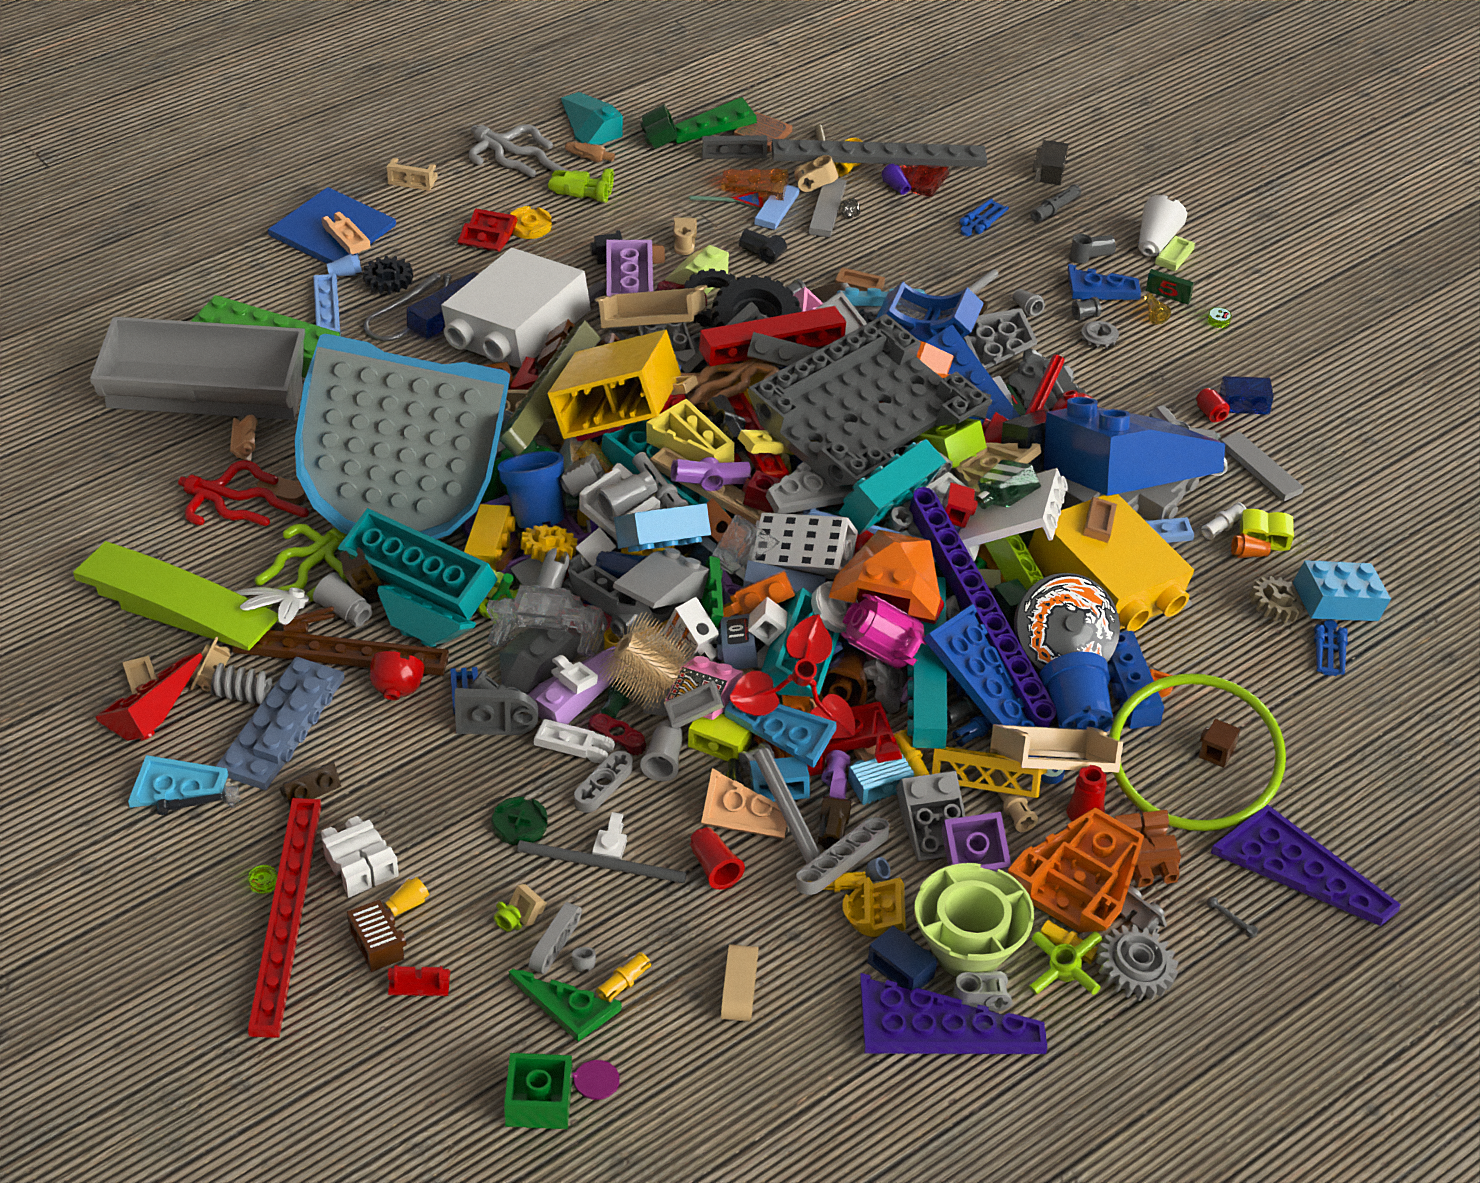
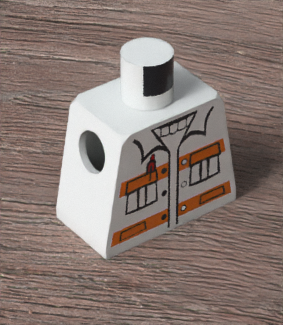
M695 597L676 607L665 626L666 630L663 635L667 633L666 638L668 640L673 637L671 643L675 640L674 646L678 642L676 648L681 644L678 651L683 647L681 653H684L683 656L687 653L684 657L687 661H690L693 656H704L710 661L716 662L719 658L713 644L719 633L699 600Z

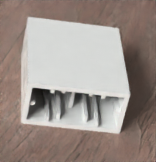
M512 247L441 305L446 326L444 328V335L453 347L467 349L484 355L493 362H508L509 365L518 368L521 367L526 357L535 358L541 353L542 349L546 347L544 343L551 330L567 319L575 324L591 310L585 271Z

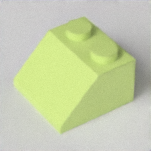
M708 245L687 257L665 278V281L685 284L687 280L689 281L692 274L696 275L700 270L709 271V269H715V271H720L721 269L728 274L729 252ZM714 287L704 289V293L707 295Z

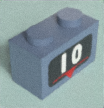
M750 614L723 617L721 619V628L717 629L719 633L717 637L719 661L724 660L725 664L731 665L734 669L758 667L756 636L748 631Z

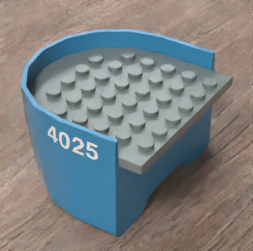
M331 334L320 335L304 381L295 434L296 476L312 507L344 534L350 532L365 510L369 508L434 539L450 535L477 511L491 480L510 374L501 369L467 362L441 364L384 352L369 342Z

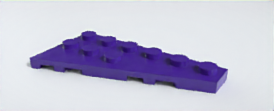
M860 973L864 1054H1046L1047 1052L1045 1023L1013 1013H1007L1006 1015L989 1011V1007L978 1004L977 1008L962 1004V1000L919 988L914 990L898 987L897 982L886 980V983L870 979L871 975Z

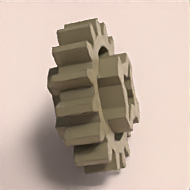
M1262 576L1259 581H1255L1249 593V597L1252 598L1250 603L1257 605L1255 610L1263 611L1264 617H1272L1275 622L1278 618L1283 623H1287L1288 619L1295 622L1296 618L1301 617L1305 609L1296 589L1292 587V582H1283L1281 577L1275 580L1272 576H1269L1268 579Z

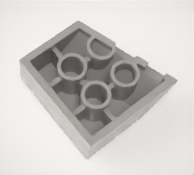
M1022 308L978 315L972 332L963 338L985 369L1037 345L1038 342Z

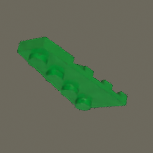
M740 97L675 124L678 138L674 139L676 144L702 138V136H710L757 123L756 114L743 97Z

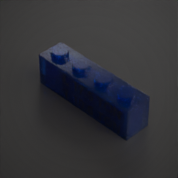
M474 271L408 307L407 328L425 339L444 330L446 326L441 305L475 278L478 273Z

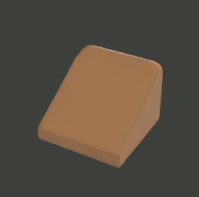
M660 243L652 244L653 264L665 262L664 246Z

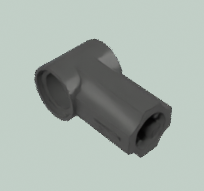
M1076 234L1073 237L1069 257L1073 262L1083 264L1087 263L1090 257L1112 255L1116 250L1115 239L1112 235L1090 237L1087 234Z

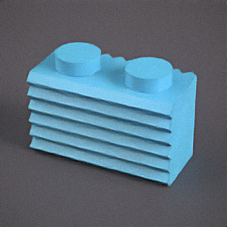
M903 754L902 759L878 763L876 758L867 761L859 760L852 766H849L848 782L861 803L866 805L872 801L885 799L887 796H895L897 794V784L901 779L913 777L914 772L911 770L908 762H906Z

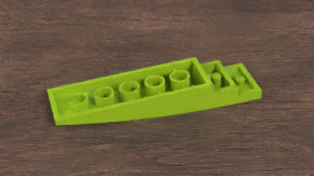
M107 541L73 572L76 581L95 586L98 595L119 601L122 610L214 640L218 637L217 641L247 651L278 620V613L264 606L251 610H242L240 606L249 599L236 592L164 561Z

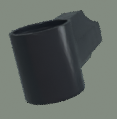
M745 229L739 239L740 247L759 254L760 258L768 264L774 263L787 250L786 241L779 235H773L769 238Z

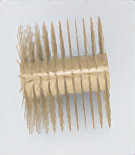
M641 620L638 625L639 628L637 629L635 625L632 633L631 626L630 633L627 630V634L624 635L623 630L624 637L622 639L619 638L620 641L618 644H615L617 645L615 649L609 650L614 651L612 657L615 659L607 665L610 664L611 667L609 669L613 672L610 677L618 671L619 674L616 681L619 679V676L621 677L618 684L624 679L621 686L626 682L625 688L629 682L627 690L632 686L630 692L634 688L636 691L638 690L636 696L641 692L637 700L643 695L642 701L647 695L645 703L650 696H653V703L657 695L659 698L662 690L663 698L664 690L667 693V689L670 688L671 693V686L676 681L678 675H680L679 671L681 670L679 669L681 667L678 665L686 660L684 657L687 653L683 656L681 653L683 647L678 651L681 644L677 648L675 645L670 648L669 644L673 637L668 641L667 638L665 639L667 633L663 637L664 631L659 635L662 628L658 632V627L653 631L656 624L652 628L650 625L646 627Z

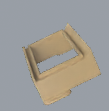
M699 285L688 289L623 293L598 297L595 299V302H599L601 328L694 322L695 315L701 311H706L704 289L707 288V285Z
M993 724L990 752H997L1000 755L1018 761L1022 768L1080 771L1081 768L1096 765L1101 767L1103 772L1119 773L1123 742L1105 736L1107 735L1106 731L1094 727L1068 729ZM1028 755L1086 758L1088 760L1028 757Z

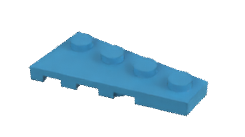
M729 701L725 708V717L813 768L837 729L835 721L778 704V707L773 712L764 716L744 713L736 708L731 701Z

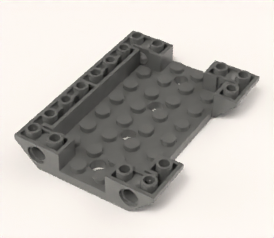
M887 314L748 388V394L760 425L800 460L807 463L814 472L831 486L855 484L861 478L870 476L880 465L882 467L887 466V462L891 459L886 455L934 426L958 424L991 405L992 400L957 371L943 379L916 357L921 342Z

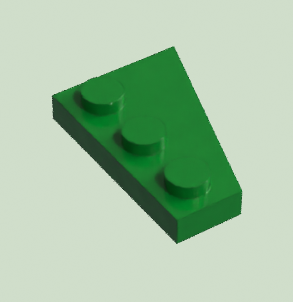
M709 556L704 567L710 570L700 603L716 629H718L720 621L724 616L721 585L723 570L720 568V558Z

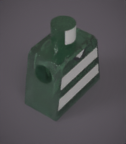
M1002 459L978 480V486L982 493L976 497V501H978L977 504L982 509H986L990 505L1009 507L1040 488L1041 484L1032 464Z

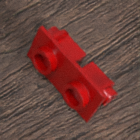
M394 965V968H388V995L448 996L451 971L444 969L443 966L421 967V970H416V967Z

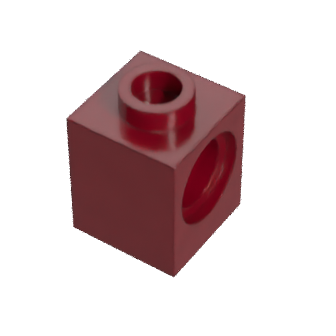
M756 470L751 479L747 478L742 489V492L745 493L743 504L766 513H773L774 510L767 500L766 494L768 489L774 484L780 483L781 479Z

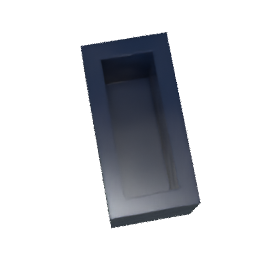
M892 926L869 945L867 963L888 980L897 982L898 987L914 990L916 988L922 989L935 978L937 958L929 950L922 948L914 942L907 933L901 932L895 926Z

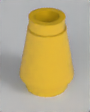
M419 878L407 879L388 901L384 903L386 909L391 910L393 917H396L398 914L424 903L425 898L429 896V892Z

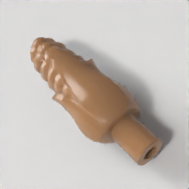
M567 142L565 144L566 151L578 155L580 158H587L594 162H601L603 160L613 162L615 159V153L607 152L605 147L601 145L588 144L586 142Z

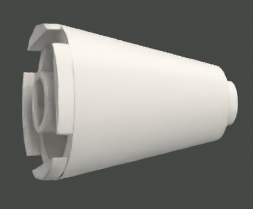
M1155 195L1150 197L1145 203L1138 243L1139 250L1145 256H1157L1185 224L1187 218L1186 209L1176 199L1173 202L1168 200L1166 195Z

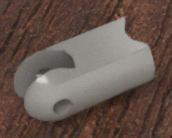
M552 548L547 552L535 585L536 590H546L552 596L559 595L570 562L566 551L559 562L554 561L557 548Z

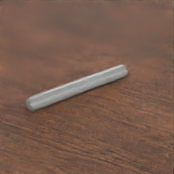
M768 748L761 749L756 752L754 758L806 864L818 857L820 852Z

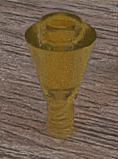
M1147 293L1144 299L1148 304L1150 321L1153 324L1165 323L1171 316V309L1166 304L1155 299L1152 293Z

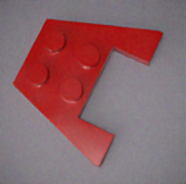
M881 702L850 707L855 719L854 736L851 738L831 739L815 767L813 768L807 764L809 776L823 773L825 757L833 750L847 752L848 750L858 748H871L876 745L875 757L878 763L902 759V754Z

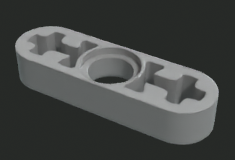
M625 751L611 753L575 790L574 803L576 809L584 813L597 810L632 773V756ZM601 778H607L611 782L607 785H600L596 781Z
M569 902L562 906L534 948L529 960L530 969L542 974L549 970L577 927L582 914L581 907Z

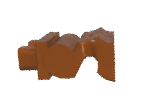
M1168 811L1143 812L1142 817H1140V813L1115 816L1116 820L1144 835L1132 876L1138 887H1146L1153 884L1155 875H1161L1163 882L1166 884L1176 883L1180 875L1179 863L1181 853L1177 847L1175 836H1166L1169 825Z

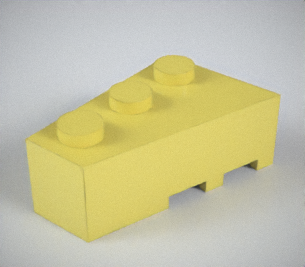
M687 399L662 412L658 417L646 422L647 443L659 449L665 446L690 461L699 462L704 458L713 457L719 463L734 462V442Z

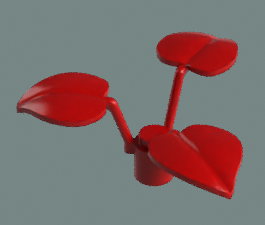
M819 614L801 621L794 627L787 638L786 648L788 654L794 659H801L796 663L792 674L778 686L773 687V680L768 674L762 671H751L739 679L729 696L731 703L740 711L749 715L764 716L770 714L778 707L779 699L775 692L780 691L788 683L794 681L799 686L810 685L814 703L817 705V707L811 710L810 714L836 722L837 729L831 739L851 738L855 734V719L852 710L842 697L828 694L822 702L818 698L817 683L814 680L817 673L816 664L825 661L832 651L831 636Z

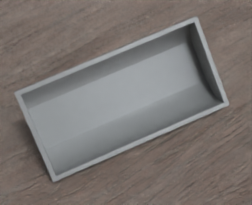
M112 317L90 381L91 384H94L97 395L105 397L106 408L242 417L254 415L258 418L294 420L303 391L302 368L305 329Z

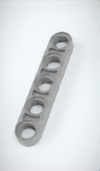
M880 817L869 818L800 869L796 873V889L806 895L816 894L888 840L889 822Z

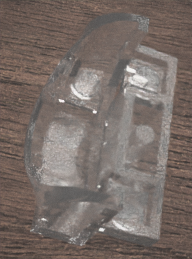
M520 585L516 598H503L500 601L489 600L486 607L494 623L487 640L488 644L492 647L505 646L528 628L567 632L568 628H571L581 633L577 653L592 658L599 650L608 624L601 608L592 605L584 606L580 597L572 595L570 590L564 588L553 589L538 585Z

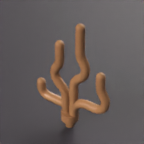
M756 359L740 364L727 363L711 367L708 365L696 377L698 384L689 391L695 392L687 400L695 406L702 400L705 394L726 388L741 379L738 384L726 388L714 396L716 397L721 394L726 396L727 399L744 392L750 385V378L755 374H767L763 378L764 380L777 373L779 369L772 366L773 364ZM724 371L731 373L722 379L707 382L709 376L716 372ZM707 401V402L705 403V407H706V409L709 410V407H708V405H707L708 401Z

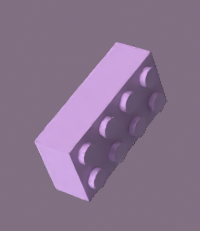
M606 240L607 296L653 291L652 240Z

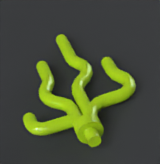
M294 524L283 531L282 535L285 539H290L296 534H303L314 543L306 547H291L281 551L276 556L273 565L254 580L256 585L261 586L276 576L283 569L288 559L308 557L299 566L297 581L290 585L281 586L278 588L279 590L289 591V588L303 589L308 581V571L324 558L329 566L336 570L347 583L348 579L343 573L342 563L334 556V552L347 534L333 527L322 536L306 524ZM315 588L306 594L309 597L308 601H314L313 594Z

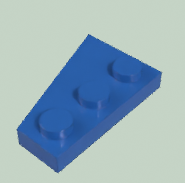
M1068 264L1067 273L1072 299L1085 300L1097 297L1101 300H1140L1141 289L1138 278L1114 273L1106 276L1097 274L1095 269L1088 268L1087 271L1076 269V265Z

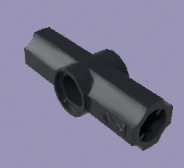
M719 394L716 397H711L707 405L713 418L712 423L734 442L735 453L746 450L745 446L738 439L740 431L745 430V418L736 414L726 396Z

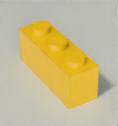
M480 504L464 550L465 553L489 563L491 569H494L496 572H498L495 564L504 553L505 548L509 547L510 533L515 530L516 521L515 517L511 516L510 506Z

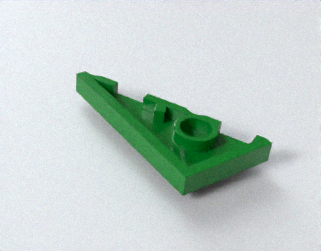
M513 968L509 971V979L577 1042L622 1010V1003L619 1000L613 999L612 1002L595 998L594 992L578 990L572 985L551 979L550 983L534 978V973L524 970L519 971Z

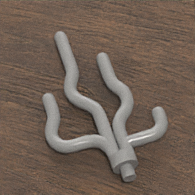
M528 124L518 125L502 134L491 131L485 125H480L479 127L473 125L471 127V133L474 134V139L479 143L469 150L468 156L477 165L483 164V158L477 154L490 147L495 150V157L500 165L506 168L517 169L531 178L536 176V171L518 160L505 158L503 148L516 155H534L538 157L543 166L553 172L554 170L568 171L548 159L545 152L540 148L517 146L510 142V140L522 133H529L539 145L546 149H552L553 143L544 138L535 126Z

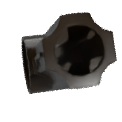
M823 796L818 844L822 845L824 849L827 850L844 837L845 825L849 823L852 800Z

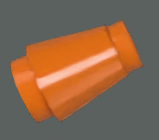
M1243 533L1234 535L1231 542L1232 555H1237L1238 558L1268 557L1271 551L1270 542Z

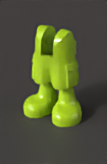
M611 168L604 169L601 177L597 179L590 178L589 172L554 170L549 179L548 188L556 192V194L585 198L586 196L598 202L606 203L613 188L614 170Z

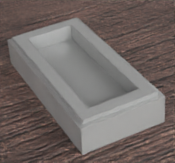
M714 681L666 701L664 704L671 726L674 729L724 707L717 684Z

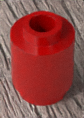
M1206 388L1200 391L1196 397L1198 408L1211 422L1223 421L1228 416L1230 406L1217 391Z

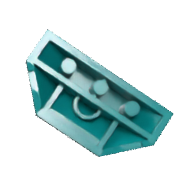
M398 585L378 586L377 592L391 626L400 629V633L405 636L420 639L423 645L435 647L436 644L447 643L475 628L476 622L413 594Z

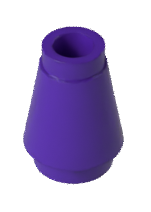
M889 164L882 170L881 176L886 184L901 195L910 191L911 185L898 165Z

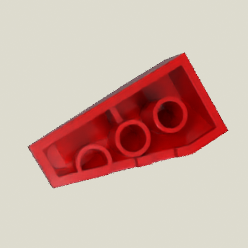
M201 653L182 657L156 675L158 679H153L135 688L138 693L126 699L121 697L95 716L99 723L127 741L135 739L144 741L155 734L154 729L165 720L203 656Z

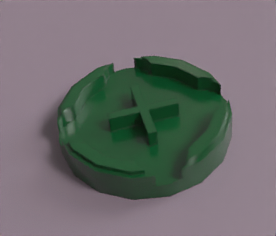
M520 796L508 798L499 803L491 818L494 834L501 841L510 845H518L520 840L532 843L537 841L544 835L548 825V815L545 807L537 800H525V797Z

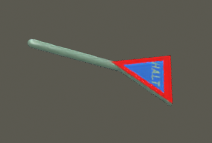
M762 190L735 197L689 196L690 200L739 202L759 210L764 205Z

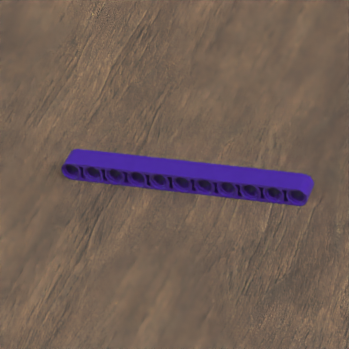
M927 487L916 489L909 511L912 513L913 521L923 539L930 540L933 557L963 610L974 604L977 610L975 616L980 625L984 624L988 632L985 636L990 646L997 649L1014 683L1011 688L1016 698L1021 697L1025 705L1022 710L1027 720L1032 721L1035 727H1050L1056 715L1055 705L937 495L932 489Z

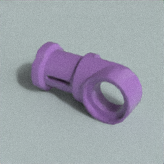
M833 750L827 754V768L822 773V781L831 786L829 797L845 799L847 791L845 771L849 767L851 759L850 756L840 750Z

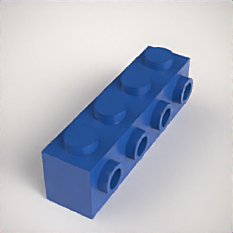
M1120 632L1117 647L1107 663L1113 696L1115 699H1118L1121 708L1135 692L1154 682L1134 632ZM1159 692L1148 696L1132 710L1126 719L1129 729L1161 725L1164 704Z

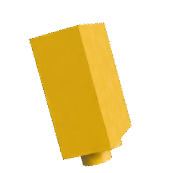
M667 330L574 353L547 393L563 439L659 416L673 391V384L677 383L676 378L681 376Z
M1119 494L1097 497L1117 504L1108 543L1083 535L1091 500L1061 510L1053 540H1048L1043 527L1035 529L1028 551L1039 570L1046 577L1058 573H1074L1085 576L1099 584L1114 602L1119 616L1120 630L1126 628L1128 631H1136L1149 618L1161 613L1171 617L1181 611L1189 600V594L1185 590L1194 573V569Z

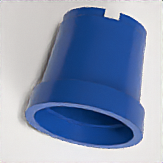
M552 451L529 452L510 457L498 464L497 468L500 479L506 485L513 515L518 527L533 529L534 525L543 526L542 522L550 521L551 525L565 518L563 489L560 482L562 479L561 475L564 473L562 454Z
M1072 652L1053 659L1043 667L1039 674V679L1055 705L1059 728L1087 729V727H1094L1106 732L1111 729L1113 713L1108 691L1110 676L1108 663L1104 657L1093 652Z

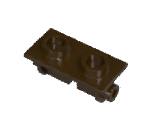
M331 762L289 782H284L283 786L280 787V792L284 798L287 797L291 808L292 798L315 799L342 786L335 763Z

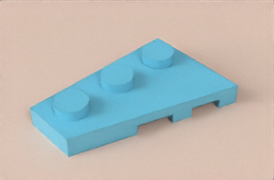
M146 755L129 797V806L131 808L157 805L156 803L160 799L170 802V800L174 799L181 800L222 793L228 777L227 768Z

